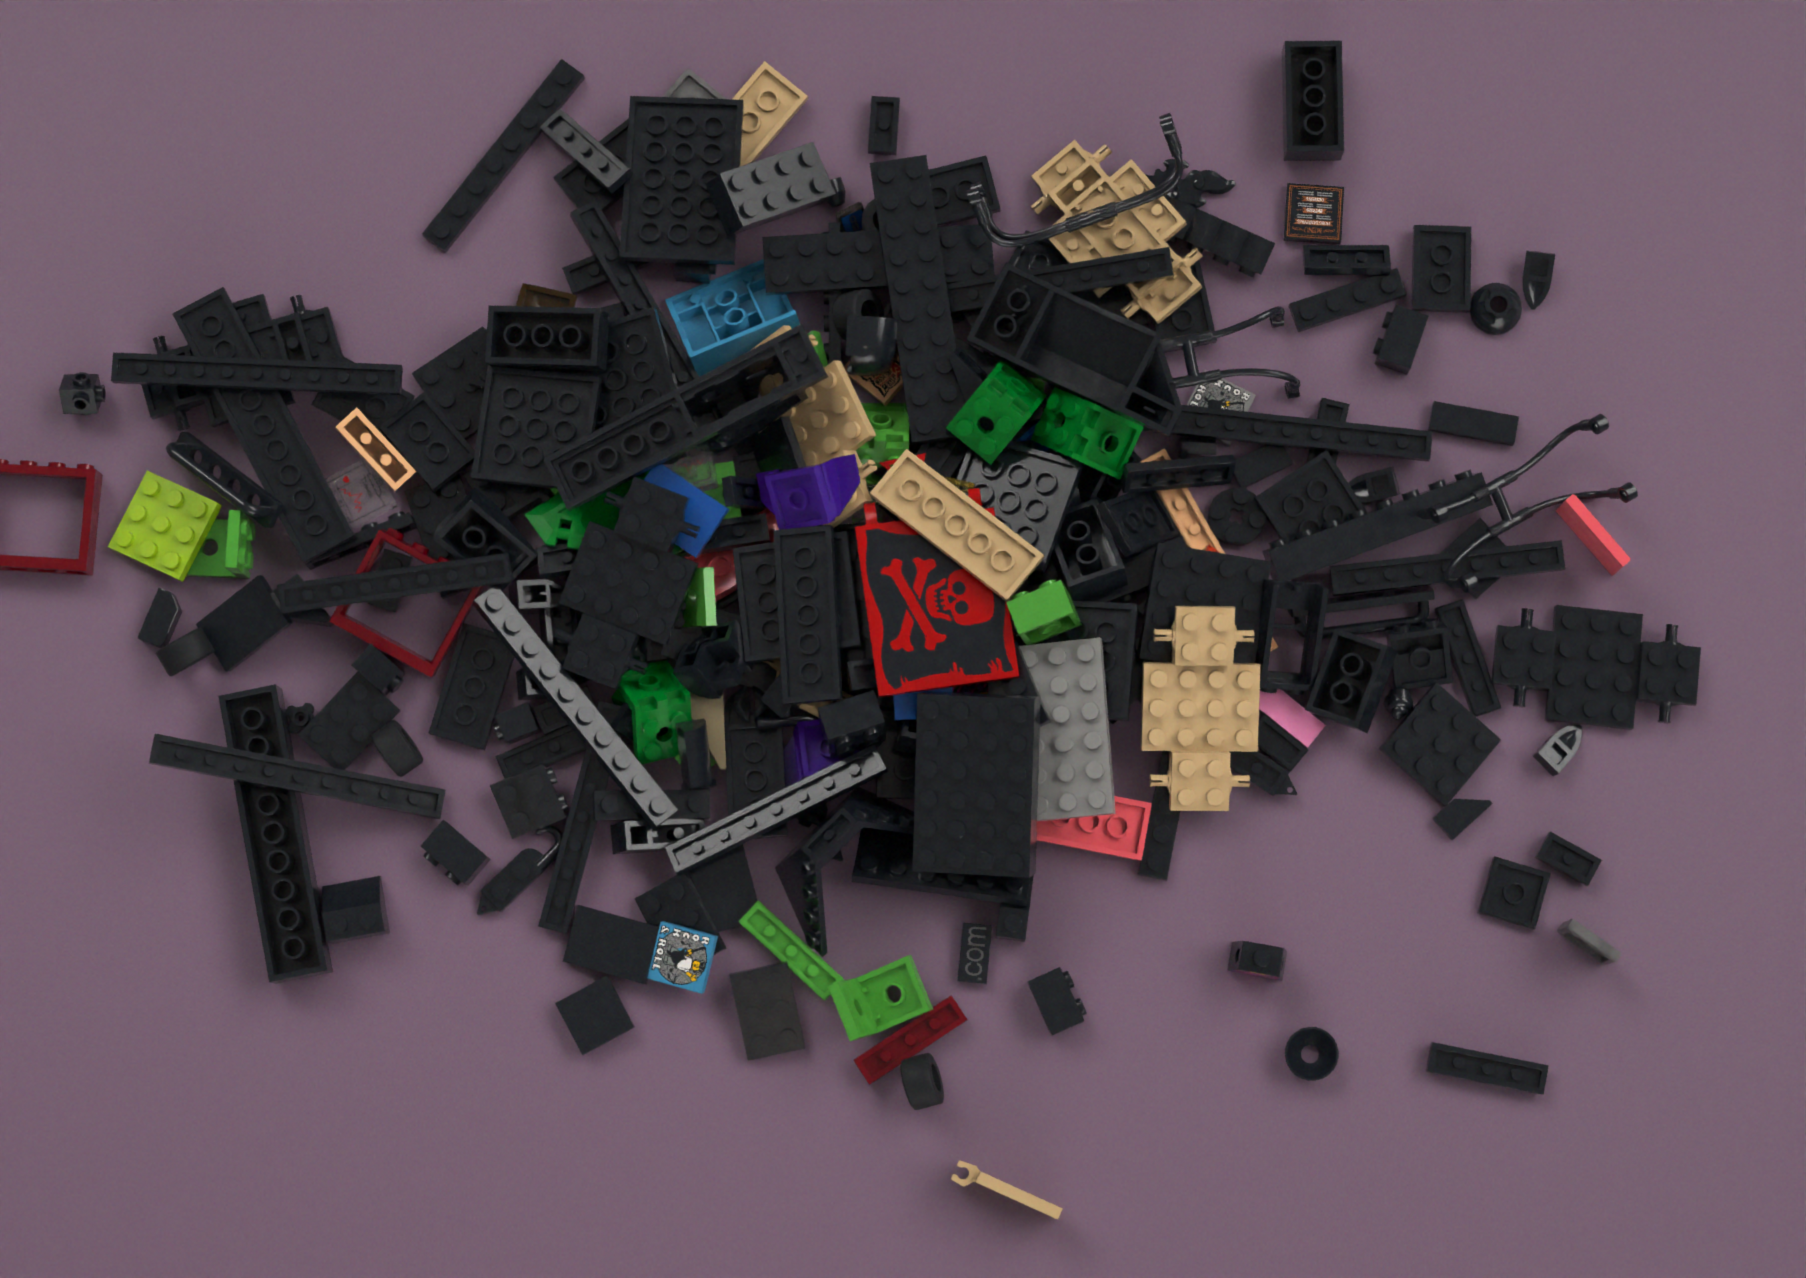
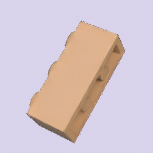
M355 408L335 427L341 436L394 492L416 473V470L358 408Z

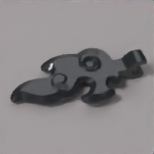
M1168 159L1163 162L1166 167L1164 172L1156 169L1154 176L1146 175L1155 187L1167 180L1175 168V159ZM1183 160V169L1189 167V164ZM1192 170L1185 179H1181L1176 187L1164 195V197L1168 201L1173 197L1198 208L1206 204V200L1201 198L1203 192L1224 194L1229 192L1236 183L1234 180L1225 179L1212 170Z

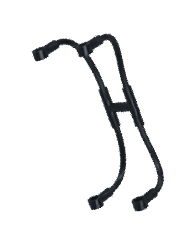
M1167 113L1159 116L1171 156L1175 158V168L1169 178L1155 188L1117 203L1113 201L1066 218L1064 222L1024 234H1009L1001 231L995 225L991 217L993 214L982 182L978 181L970 184L971 189L966 192L979 226L982 227L989 240L999 246L1022 247L1067 231L1071 233L1118 216V213L1144 205L1166 195L1176 187L1183 174L1182 146L1171 114Z
M1279 306L1274 307L1248 320L1213 332L1209 330L1160 340L1163 350L1181 347L1183 350L1188 375L1173 378L1176 389L1215 382L1225 377L1266 376L1289 381L1285 382V392L1288 399L1300 397V381L1295 376L1281 371L1244 368L1223 371L1217 369L1199 373L1193 346L1243 330L1267 318L1270 319L1272 328L1284 326V309Z
M1598 414L1591 419L1581 420L1579 423L1568 427L1515 471L1511 470L1474 490L1469 496L1446 505L1439 502L1432 507L1421 508L1415 512V516L1424 520L1431 519L1433 522L1439 523L1448 518V511L1460 508L1473 501L1478 502L1492 495L1502 521L1487 528L1485 533L1469 543L1451 561L1443 576L1445 584L1451 588H1461L1466 593L1477 588L1479 585L1478 580L1472 572H1468L1461 577H1451L1458 564L1472 550L1487 539H1493L1529 519L1534 513L1563 503L1572 495L1555 497L1532 507H1525L1512 514L1502 488L1516 481L1518 476L1532 468L1570 434L1581 430L1592 431L1598 435L1607 430L1609 422L1603 414ZM1628 482L1618 488L1574 493V495L1579 500L1609 497L1610 499H1621L1624 503H1628L1638 496L1636 487Z

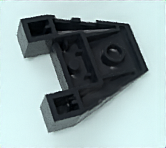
M546 579L516 580L508 587L510 602L521 615L539 614L541 640L563 666L568 654V644L554 640L553 635L557 634L554 632L558 627L573 634L584 613L559 603L565 586L555 584L553 581ZM523 667L516 671L518 700L547 699ZM566 670L577 685L591 680Z

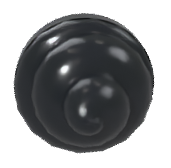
M1400 688L1391 689L1384 699L1387 711L1396 720L1410 712L1414 704L1411 693Z

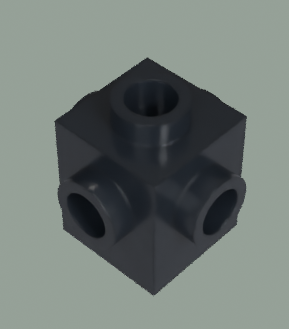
M84 372L64 374L59 388L63 414H97L101 402H105L106 399L105 386L100 385L99 375Z

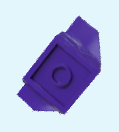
M855 454L832 458L822 464L782 472L776 469L756 473L761 501L775 515L779 530L812 527L834 521L842 513L860 484Z
M819 719L797 722L792 737L784 747L786 787L845 759L838 758L837 756L830 757ZM865 748L855 750L853 754H855V753H857V752H859V751H861V750H863V749H865Z

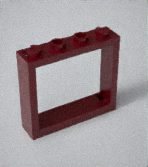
M0 459V475L86 480L79 559L0 555V570L93 576L103 475L94 469L93 465L77 464V468H68L66 464L59 462H49L48 466H37V462L21 460L20 465L9 464L8 460Z
M389 527L387 531L384 529L378 531L355 574L371 571L386 542L425 564L451 560L441 555L436 559L428 554L429 548L415 541L413 545L402 540L404 537L402 533ZM484 586L470 588L468 596L432 661L349 616L347 613L352 604L337 606L329 622L372 644L425 675L433 677L436 675L473 607L472 602L479 596Z

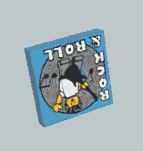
M661 921L647 979L700 994L705 993L718 936Z

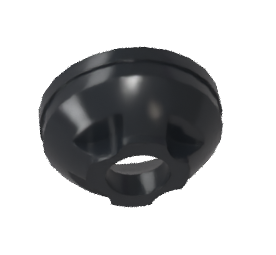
M1490 283L1478 289L1473 295L1469 312L1471 320L1481 331L1487 334L1500 335L1507 333L1516 326L1521 317L1522 303L1517 292L1510 286L1502 283ZM1495 297L1502 298L1506 302V310L1501 313L1493 311L1490 307V301Z
M1306 1027L1296 1031L1290 1036L1285 1047L1287 1066L1294 1075L1307 1081H1316L1327 1077L1336 1067L1339 1058V1050L1334 1038L1327 1031L1317 1027ZM1307 1045L1314 1046L1318 1050V1058L1314 1063H1307L1301 1057V1051Z

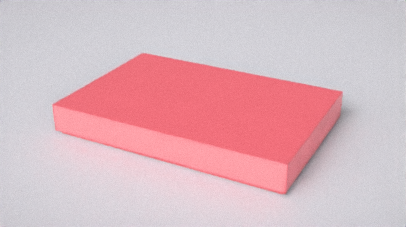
M1572 494L1556 509L1558 515L1611 576L1631 561V558L1576 495Z

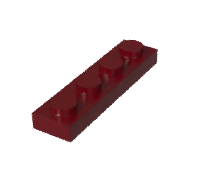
M951 995L934 1006L933 1010L920 1015L855 1058L854 1062L870 1085L899 1066L903 1059L913 1057L968 1019Z

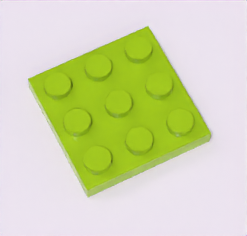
M147 470L108 547L183 582L222 505Z

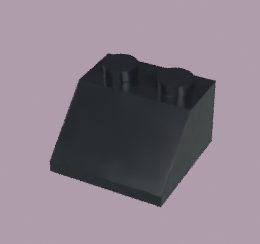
M381 876L322 886V916L328 943L336 944L390 933Z

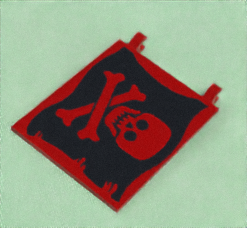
M968 489V496L982 506L980 489ZM875 502L863 504L866 524L864 526H856L855 533L879 697L1019 678L1010 611L1006 601L902 520L879 523L877 521ZM994 507L985 508L995 517Z

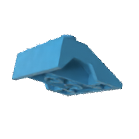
M764 259L711 280L710 284L704 283L665 299L690 361L699 377L750 351L783 325L790 326L791 329L800 325L797 313L793 310L786 294L766 295Z

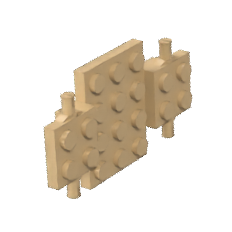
M1073 140L1031 176L1041 188L1043 194L1040 199L1031 205V208L1037 215L1050 204L1059 209L1064 216L1053 224L1055 225L1066 221V218L1115 201L1117 203L1155 188V185L1132 159L1109 177L1099 164L1112 154L1109 147L1103 144L1101 148L1091 154L1085 151L1076 140ZM1162 196L1144 205L1118 213V216L1071 233L1068 231L1048 238V240L1068 263H1075L1170 247L1166 242L1185 227L1187 223L1169 201ZM1196 247L1184 258L1178 256L1170 248L1174 277L1125 285L1131 292L1133 300L1120 310L1122 314L1129 319L1141 308L1149 313L1159 324L1202 288V285L1192 275L1190 266L1203 256ZM1112 287L1092 291L1100 298Z
M783 325L754 348L789 331L791 327ZM809 335L808 337L813 347L817 346L818 341H815L816 337ZM834 360L824 367L828 378L805 389L808 399L780 416H789L806 466L822 464L832 458L855 454L860 484L842 513L834 521L823 524L832 525L833 528L864 507L863 504L873 501L867 489L865 477L877 470V466H874L876 463L871 459L862 465L856 452L858 448L874 438L876 434L842 362ZM776 373L775 375L764 377L759 387L762 397L771 393L770 390L783 384V376L780 373Z
M1175 606V620L1171 630L1154 629L1153 632L1155 634L1153 635L1154 642L1171 641L1172 662L1142 663L1140 749L1142 751H1169V770L1167 775L1150 774L1149 784L1150 787L1167 786L1169 809L1171 811H1229V795L1232 787L1250 786L1248 782L1250 781L1249 775H1232L1230 769L1231 753L1229 751L1258 752L1260 664L1233 663L1236 642L1253 643L1254 630H1237L1234 606Z

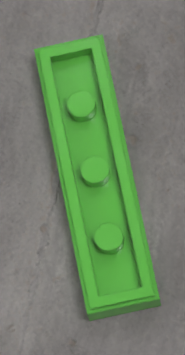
M759 900L738 921L781 962L787 961L788 968L824 1001L831 995L828 986L844 980L841 975Z

